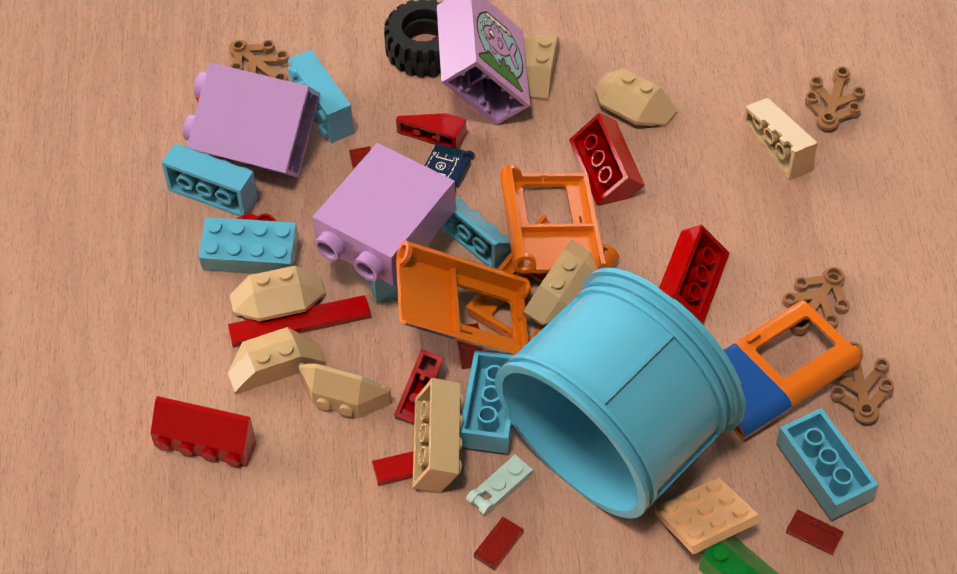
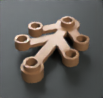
M236 40L229 45V53L234 57V62L230 67L243 70L242 60L245 58L248 61V72L256 73L258 68L269 77L289 81V77L285 73H277L266 64L278 63L284 65L288 63L289 55L287 51H278L276 55H254L251 53H273L275 51V44L272 40H265L262 44H248L244 40Z
M840 66L834 70L832 80L835 84L831 95L823 87L824 81L821 77L814 76L811 78L810 88L816 92H808L805 97V103L811 106L818 115L817 124L822 131L831 132L838 126L839 121L860 114L861 104L854 101L864 99L866 90L863 87H854L852 93L840 97L843 86L849 83L851 76L847 67ZM819 96L828 106L827 110L819 104ZM849 104L848 109L835 113L836 108Z
M830 267L823 272L822 276L796 278L794 289L799 293L788 292L784 294L782 304L789 308L800 300L805 302L811 301L809 305L815 311L821 305L825 320L827 322L833 321L834 324L830 325L836 329L839 319L834 315L828 294L831 290L833 291L836 298L835 311L838 314L843 315L849 311L850 303L846 300L842 290L845 282L843 271L837 267ZM822 285L819 290L806 292L810 286ZM809 319L802 320L790 328V330L795 335L806 333L810 323Z
M849 342L851 345H856V346L860 349V351H861V353H862V357H861V360H862V358H863V348H862V346H861L859 343H857V342ZM878 358L875 361L874 369L866 379H864L860 363L852 369L855 381L845 375L833 381L842 386L831 388V399L854 410L855 418L862 424H872L879 417L878 406L887 395L894 391V382L889 378H884L879 382L877 393L870 400L868 397V392L883 374L889 371V361L885 358ZM881 364H883V365H885L886 367H884V368H879L878 366L881 365ZM883 385H890L891 387H890V388H883L882 386H883ZM843 387L857 394L859 401L845 395ZM836 392L842 393L840 396L834 395ZM863 410H870V412L864 413Z

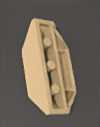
M538 34L524 38L530 99L548 101L559 36Z
M625 68L605 74L594 86V91L601 107L635 125H659L666 127L677 114V109L660 86Z
M571 239L522 313L542 326L547 325L582 291L585 279L597 270L591 251Z
M290 266L249 275L230 294V299L235 316L241 315L247 319L260 322L306 312L319 299L325 296V292L319 275L298 266Z
M286 327L242 342L229 369L228 376L236 395L298 374L300 363L325 365L326 361L317 342Z
M300 363L298 366L300 380L312 403L322 410L336 411L346 417L361 418L390 405L392 402L391 388L381 386L377 382L363 376L319 364Z

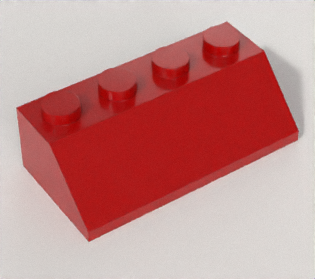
M599 112L569 139L582 172L588 174L591 193L596 205L601 206L629 199L645 186L616 120Z
M702 224L682 230L659 289L671 298L676 299L703 324L730 252Z
M157 396L155 399L150 432L154 446L165 451L169 449L178 451L186 456H200L208 461L218 460L226 462L231 466L240 465L247 467L256 444L251 417Z

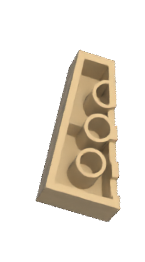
M769 98L745 107L743 121L788 180L812 171L818 143Z

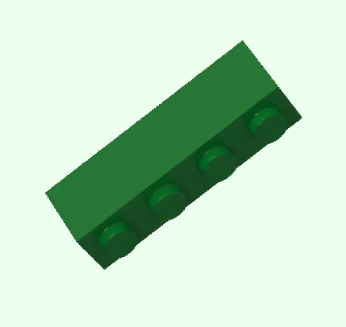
M734 535L708 548L701 555L699 570L703 574H779Z

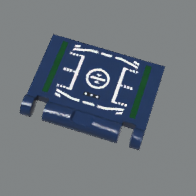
M436 143L424 166L454 180L455 187H458L475 154L472 151H464Z

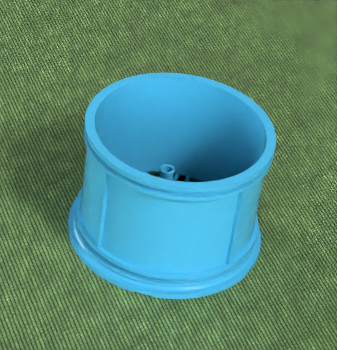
M600 268L592 272L585 279L582 291L518 353L511 357L497 371L495 376L496 391L506 415L535 455L552 472L593 505L622 518L633 519L641 516L722 432H728L736 428L746 413V398L744 397L740 378L724 350L703 324L681 303L664 293L655 284L634 273L618 268Z

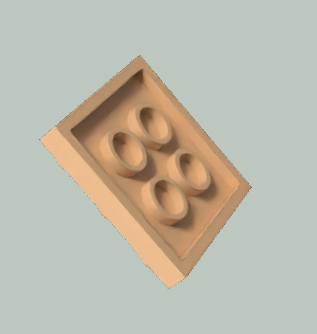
M719 477L654 507L655 515L692 554L760 523L759 514Z

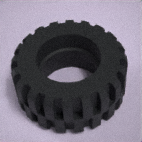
M410 0L405 5L402 3L397 7V10L394 9L385 21L384 39L386 55L392 65H396V68L401 72L406 71L407 75L413 76L415 74L418 77L429 75L433 77L437 73L441 74L437 5L440 3L437 0ZM420 34L437 36L436 39L430 41L410 39Z

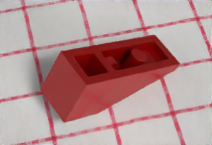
M448 113L403 115L396 118L398 134L433 145L437 143L458 149L467 134L466 119Z
M421 348L394 413L395 417L414 424L415 398L432 378L438 377L445 360L444 357Z

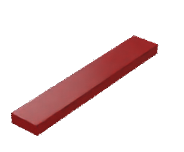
M362 295L315 305L306 312L260 322L251 319L228 324L232 347H238L244 341L286 327L298 333L368 319L371 316L366 296Z

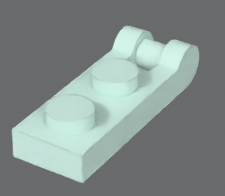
M514 455L478 488L471 490L466 500L471 505L475 504L478 506L479 512L486 516L533 475V469L518 456ZM486 495L490 499L485 500L483 497Z

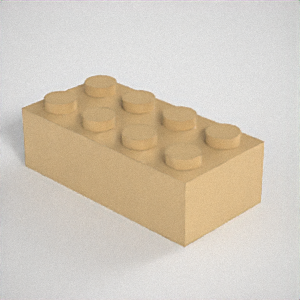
M432 378L415 398L413 488L441 493L461 472L462 462L459 460V452L462 447V438L459 437V429L462 425L460 406L463 394L460 393V383Z

